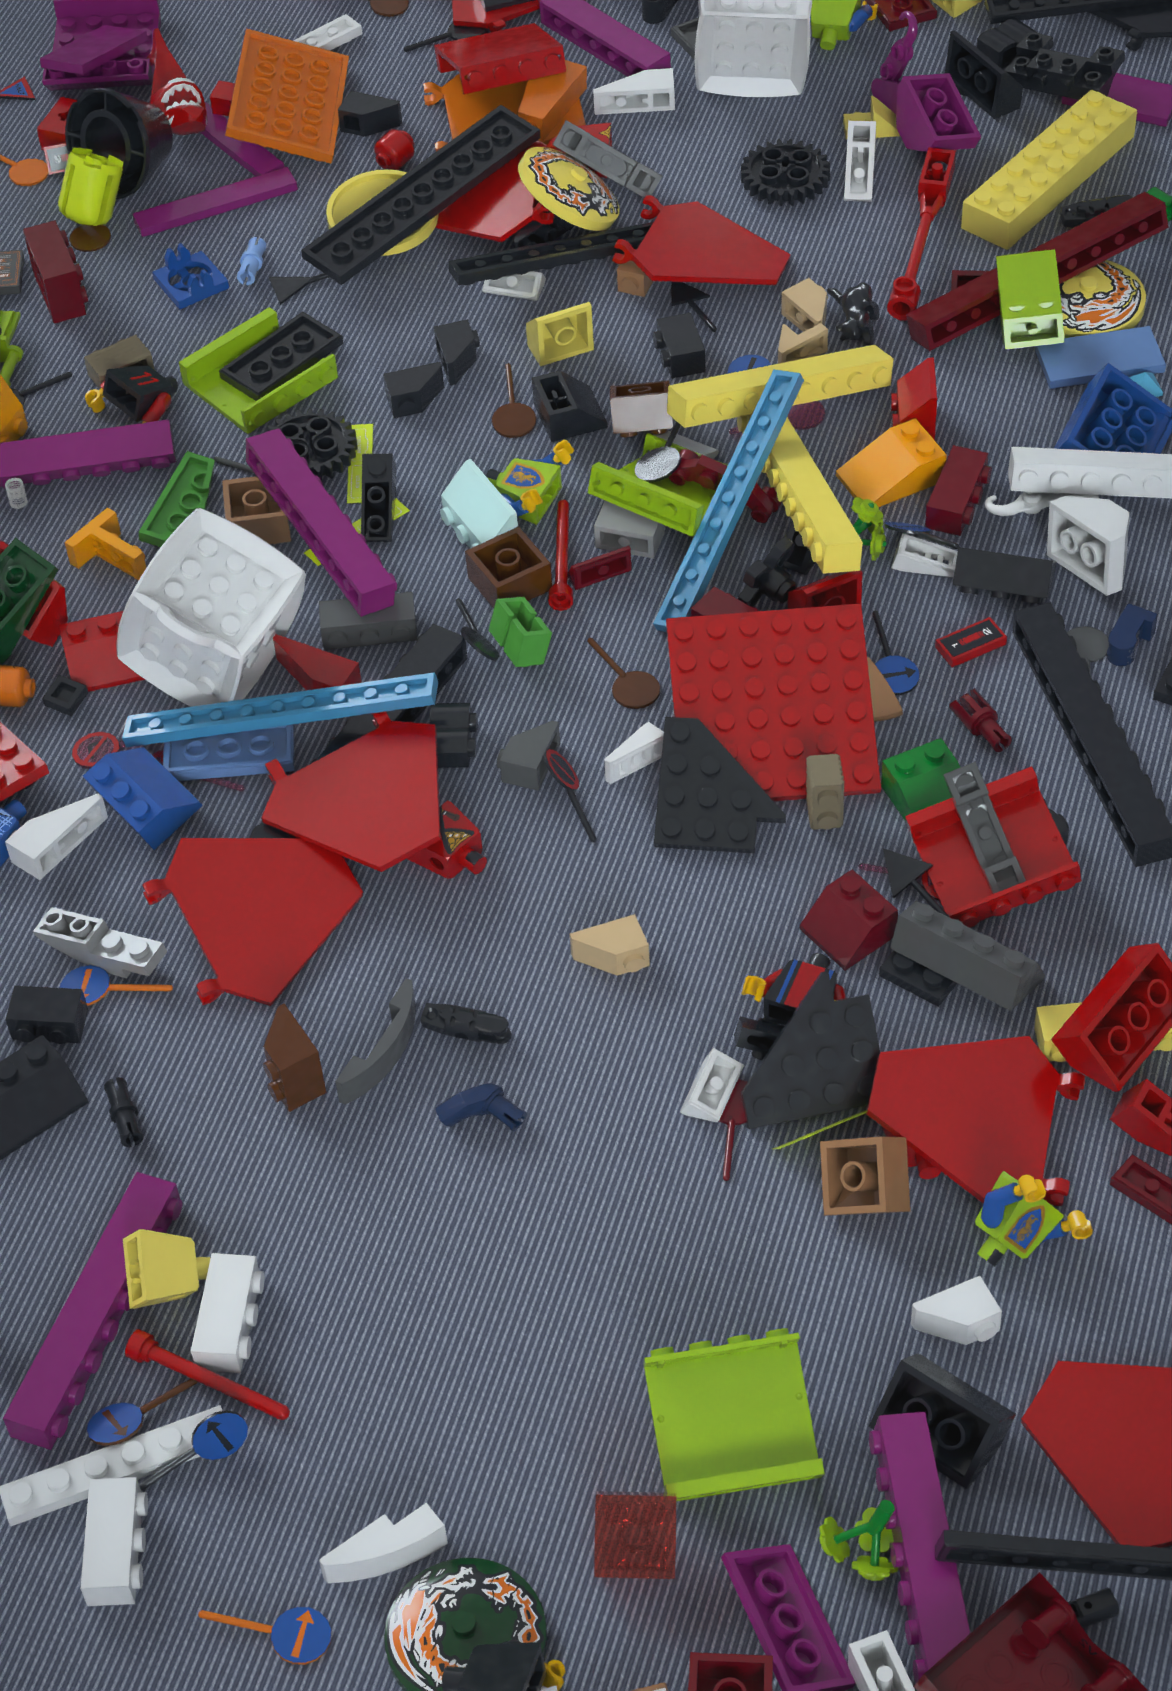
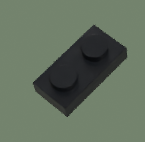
M894 950L879 968L880 977L937 1007L942 1004L957 984Z

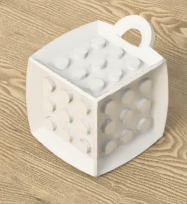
M698 0L699 20L695 43V79L697 89L709 93L741 97L800 95L804 89L809 64L812 0Z
M197 508L161 546L130 595L119 623L117 657L145 680L190 707L243 700L262 676L275 655L273 637L275 634L285 637L295 619L304 592L305 571L282 552L255 534L221 516L202 508Z

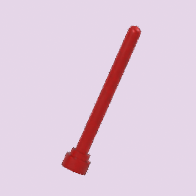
M564 499L557 503L555 584L548 592L550 607L558 611L567 610L573 605V590L567 584L569 503Z
M141 1329L134 1331L126 1344L125 1356L138 1363L155 1361L279 1420H285L290 1415V1410L286 1405L159 1347V1343L154 1340V1336Z

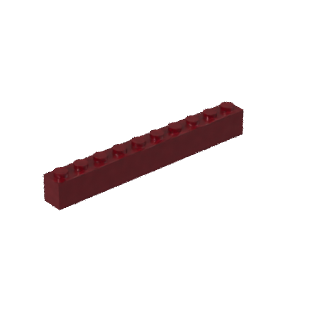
M1144 191L1028 252L1055 249L1059 284L1169 228L1165 202ZM997 268L907 313L906 317L911 339L931 351L999 316L1000 302Z

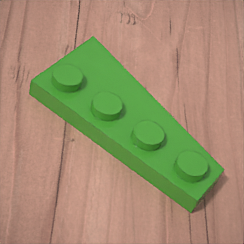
M189 451L185 453L139 531L140 541L161 547L195 509L202 508L206 510L215 469L214 459Z

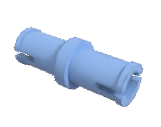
M257 237L251 238L247 250L241 256V267L237 273V279L241 284H244L246 277H248L246 285L254 283L256 272L261 269L263 264L262 255L266 249V242L262 238H259L257 245H255Z

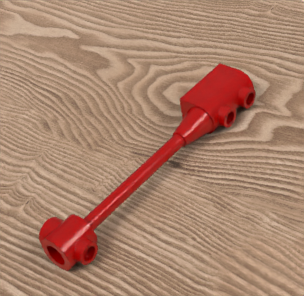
M928 147L918 185L920 223L905 276L894 280L887 305L889 314L901 321H906V314L917 309L921 289L915 280L931 222L946 203L955 170L956 150ZM942 161L948 165L947 170L943 171V165L935 162Z

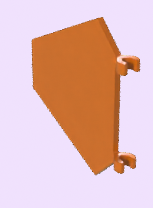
M459 73L443 87L433 82L424 83V93H432L431 95H424L425 105H434L440 99H444L451 138L453 140L500 105L518 115L528 81L464 95ZM580 99L574 103L542 143L546 145L551 139L557 137L566 120L576 126L586 125ZM444 141L436 142V152L448 143Z

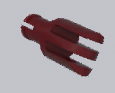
M975 688L970 690L971 696L966 693L960 697L961 705L957 700L949 704L951 711L973 735H982L995 752L1003 751L999 743L1005 749L1011 744V736L997 723V712Z

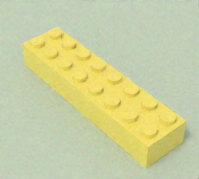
M1090 90L963 201L961 229L1001 248L1010 249L1134 137L1137 109L1107 97L1100 92Z

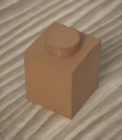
M633 261L620 264L617 268L618 292L645 297L653 281Z

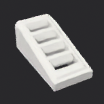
M902 533L891 568L904 572L954 578L958 551ZM943 560L949 561L948 565L944 564Z
M647 722L605 758L606 782L612 784L659 760L662 757L664 731Z

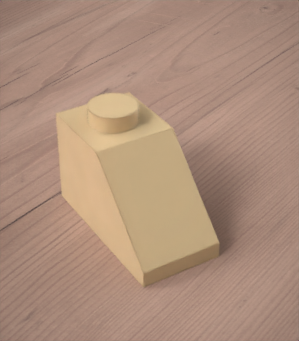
M810 278L801 281L782 291V315L802 332L819 323L825 326L827 292Z
M635 914L570 933L571 955L575 961L617 976L628 972H636L650 966L649 944Z

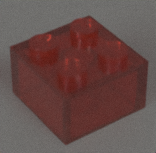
M596 1491L594 1577L675 1579L676 1493Z

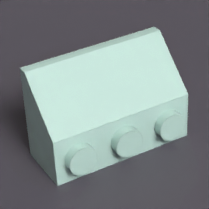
M472 459L466 460L441 495L443 508L440 509V514L444 523L447 526L451 525L455 530L458 540L462 544L466 543L471 549L518 527L517 512Z

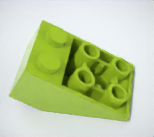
M1055 249L996 256L1002 339L1005 349L1065 343Z

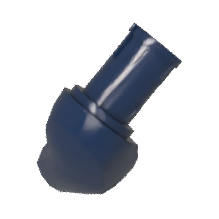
M492 1083L460 1091L435 1108L440 1121L448 1127H452L471 1116H483L491 1113L507 1125L510 1130L515 1131L523 1123L519 1119L525 1120L527 1112L521 1110L504 1097L502 1087Z

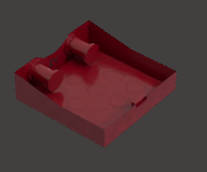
M1040 1572L925 1672L914 1685L917 1691H1148L1124 1664L1108 1656L1092 1642L1080 1626L1072 1607Z

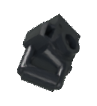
M740 1016L734 1033L736 1046L752 1050L751 1054L753 1057L763 1060L785 1026L769 1019L759 1018L757 1021Z

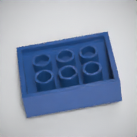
M1107 363L1088 383L1054 449L1161 454L1172 432V408L1110 363Z

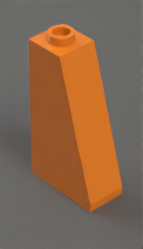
M565 60L566 72L528 80L518 110V116L540 129L541 138L539 141H544L587 89V66Z

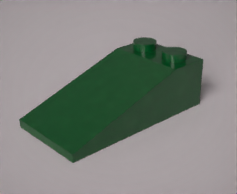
M16 537L0 554V665L13 652L58 572V569Z

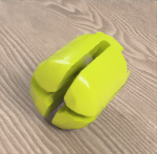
M73 148L72 152L70 151L58 200L59 211L66 218L78 224L88 226L106 224L113 215L124 162L112 155H109L107 159L101 155L93 154L92 149Z

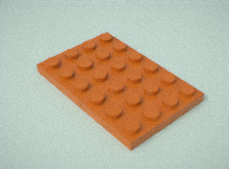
M246 28L225 136L331 164L339 124L338 108L342 104L349 56Z

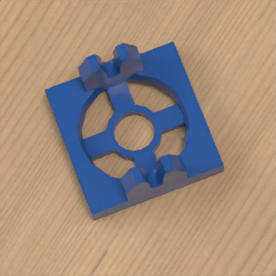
M182 243L178 244L177 257L174 251L168 248L164 257L166 266L152 272L155 282L179 310L229 288L226 277L203 251L190 255V251ZM194 267L204 268L200 274L187 271ZM178 274L181 277L180 282L171 286L170 278Z

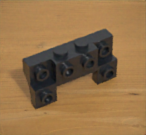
M1029 32L1016 46L1017 56L1005 69L1008 74L1024 86V89L1080 100L1090 90L1108 96L1114 76L1125 61V52L1111 47L1100 46L1090 58L1052 51L1050 50L1054 46L1052 36Z

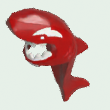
M156 28L153 31L152 50L147 56V59H150L151 65L155 66L150 103L156 105L164 112L171 125L172 134L183 136L203 132L207 124V111L202 92L193 81L186 78L175 58L168 50L159 29Z

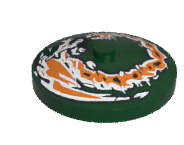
M458 1558L443 1561L423 1570L412 1578L395 1598L387 1616L384 1633L388 1663L394 1678L403 1691H443L442 1675L445 1667L465 1668L473 1648L477 1645L500 1644L513 1639L521 1643L537 1642L541 1643L543 1656H545L547 1646L545 1615L540 1600L533 1588L512 1569L500 1563L480 1558Z

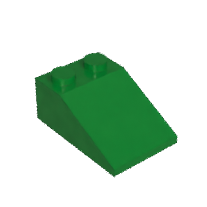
M942 738L882 760L881 787L906 821L905 816L950 799L951 795L943 775L961 767Z

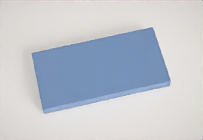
M1150 326L1064 338L1065 343L1035 346V352L1050 389L1087 384L1107 363H1110L1128 377L1144 372L1153 374L1163 373L1166 369V363Z
M294 724L164 742L163 766L178 781L267 774L269 772L264 764L275 758L281 764L284 772L294 771Z

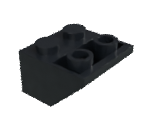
M562 371L532 377L534 406L551 442L608 428V423L589 385Z

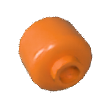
M0 665V706L23 707L28 699L33 698L35 695V680L30 678L28 670L24 667Z

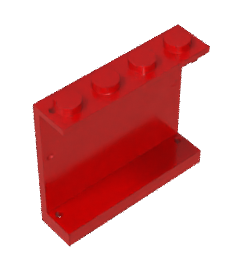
M535 23L434 45L438 71L440 73L454 70L459 71L464 95L566 72L563 45Z
M1032 766L985 784L989 792L988 796L1014 857L1016 856L1026 879L1025 882L1005 890L992 893L967 838L952 798L905 816L909 833L921 860L933 865L927 871V874L943 910L948 914L949 918L956 919L969 928L974 927L979 921L991 916L1005 915L1012 908L1024 903L1032 904L1038 902L1047 894L1068 890L1075 886L1076 883L1082 881L1079 864L1077 861L1073 862L1039 790L1037 775Z

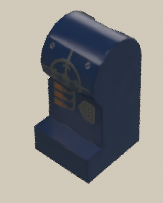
M1128 603L1109 634L1108 661L1116 666L1131 664L1134 661L1136 647L1141 639L1151 641L1156 631L1158 614Z

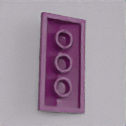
M791 1544L723 1553L721 1559L765 1655L773 1656V1672L782 1691H846L853 1688L856 1683Z

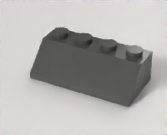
M915 901L898 917L890 949L1010 1011L1044 980L1045 974L1036 961L1026 957L1017 950H1012L994 941L988 935L981 934L965 926L956 919H951L937 912L927 904Z

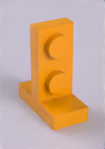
M108 507L65 541L69 562L78 569L95 555L137 580L141 578L146 569L145 554L139 547L132 546L119 537L121 531L117 514Z

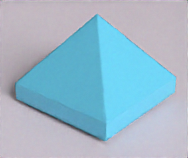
M1144 372L1129 377L1155 397L1163 396V391L1153 373Z

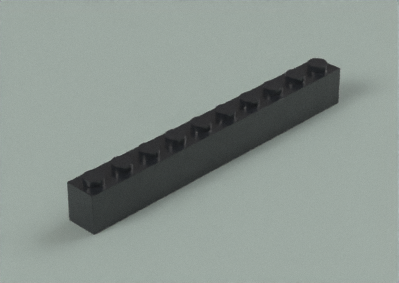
M1051 602L1014 611L1012 633L1134 866L1139 867L1172 858V823L1169 822L1165 815L1164 804L1160 798L1157 799L1154 795L1149 776L1141 771L1136 752L1134 750L1131 751L1128 747L1125 732L1114 721L1113 710L1110 704H1105L1101 697L1100 686L1096 680H1092L1085 658H1080L1075 639L1072 635L1068 636L1062 615L1055 612Z
M432 624L425 634L423 633L418 637L412 649L400 658L398 665L383 680L435 672L438 679V694L467 660L466 641L462 635ZM427 706L386 712L391 721L414 723ZM371 714L349 717L344 728L336 737L330 739L326 749L317 759L312 760L311 763L375 730L376 727L372 722L373 716ZM263 822L253 829L250 838H298Z

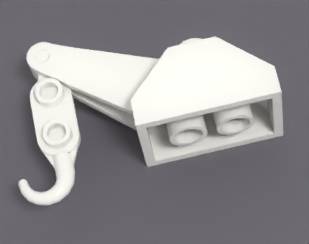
M1024 491L1014 502L1007 505L993 504L997 499L996 495H992L985 500V508L988 512L998 516H1011L1020 512L1037 514L1041 509L1049 507L1047 556L1106 596L1122 590L1126 569L1130 512L1109 499H1100L1098 495Z

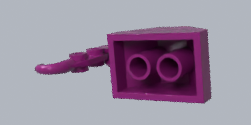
M910 11L902 12L899 19L904 20V18H907L908 31L903 38L897 40L891 47L889 55L880 68L881 78H876L872 81L871 91L873 96L896 114V128L907 149L927 152L928 147L948 150L975 148L981 139V135L950 73L903 76L899 80L908 62L913 57L912 45L918 34V24L915 15Z

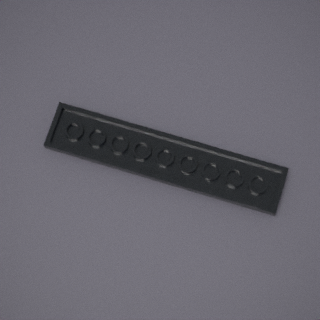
M498 106L301 250L302 258L340 285L344 284L541 138L540 129L504 106Z

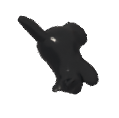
M861 282L855 287L848 288L844 294L838 289L828 288V294L841 305L846 316V321L836 326V330L843 333L840 340L849 339L857 341L863 338L866 345H872L874 330L871 320H878L880 312L877 303L872 301L871 287L867 283Z

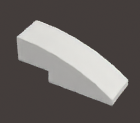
M427 1503L395 1525L384 1514L319 1559L323 1578L327 1583L352 1582L402 1569L448 1544L445 1525Z

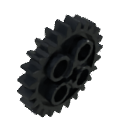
M778 139L776 145L767 141L765 148L757 145V152L750 150L749 157H744L743 164H741V183H744V190H750V196L758 195V201L767 198L768 204L778 201L779 206H782L785 201H788L791 206H794L795 200L804 204L805 197L814 200L815 193L822 194L823 188H827L828 181H830V161H827V155H821L820 148L813 150V144L804 147L801 140L797 144H792V139H789L786 144H783Z
M311 408L307 410L306 414L296 410V416L292 417L286 413V420L283 421L276 418V426H267V431L279 428L286 438L291 439L296 452L300 457L306 459L309 469L321 481L324 475L332 479L333 471L343 473V465L351 466V459L356 458L355 450H358L356 431L352 429L351 422H345L343 415L335 418L334 411L324 415V409H320L317 414L313 413ZM304 430L307 431L315 461H312L310 458L307 442L303 434Z

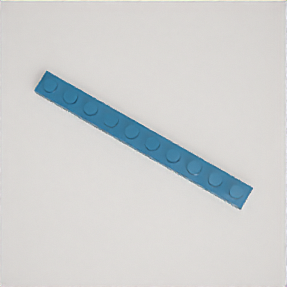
M773 369L653 622L658 631L667 632L666 618L691 617V607L703 597L804 382L801 373Z
M435 672L130 715L127 716L122 740L127 748L435 705L438 679Z

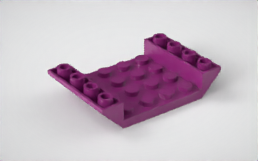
M53 0L57 17L53 51L103 25L147 31L148 40L84 75L44 69L42 82L47 89L54 91L152 85L155 66L151 65L150 59H147V56L150 54L153 46V31L156 28L160 31L161 27L160 0Z

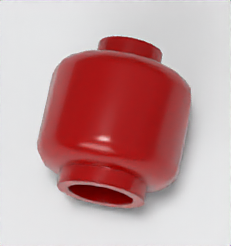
M389 130L374 146L377 163L384 169H401L414 156V141L412 137L404 130Z

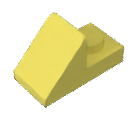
M871 96L870 112L843 114L846 140L848 137V120L876 121V138L900 136L896 128V114L874 96Z

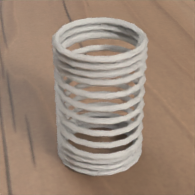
M11 478L6 481L5 488L10 506L15 509L26 506L28 500L23 481L19 478ZM9 486H10V487L14 486V487H19V488H15V489L10 488V489H9L8 487H9Z

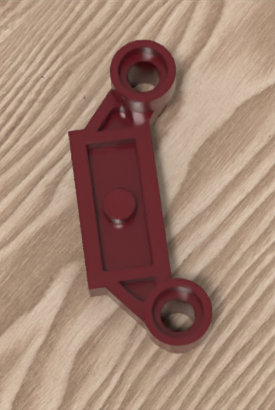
M689 449L680 450L681 463L677 470L669 476L671 482L683 486L686 481H694L706 489L716 491L727 465L703 454L699 457ZM756 482L746 505L752 510L751 516L755 521L766 523L771 514L778 510L782 502L778 501L777 492L773 487L766 486L761 489Z

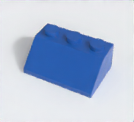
M144 747L108 753L83 775V778L97 794L101 795L103 800L153 850L159 847L203 806Z

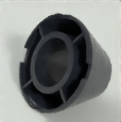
M108 88L89 89L81 93L82 96L77 102L72 103L67 115L65 138L68 154H70V151L72 152L73 148L92 149L93 154L101 155L107 159L109 155H112L123 161V171L116 199L126 198L134 194L169 155L173 143L171 125L164 112L152 103Z

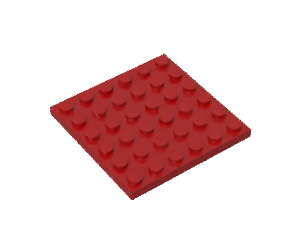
M861 604L666 618L674 717L699 719L773 801L807 798L806 758L814 755H840L844 776V796L881 792Z

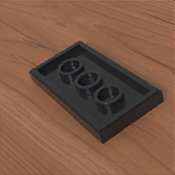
M301 312L220 369V378L257 401L344 344L343 336L305 312Z

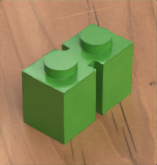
M525 597L496 599L489 626V632L498 644L504 647V652L515 667L544 664L552 632L542 619L536 617V611Z

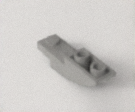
M53 907L50 908L33 930L36 937L60 952L84 964L98 966L109 974L126 979L131 972L150 976L167 953L163 942L111 930L103 919Z

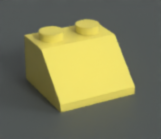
M590 302L544 315L526 323L527 345L540 367L594 350L592 306Z

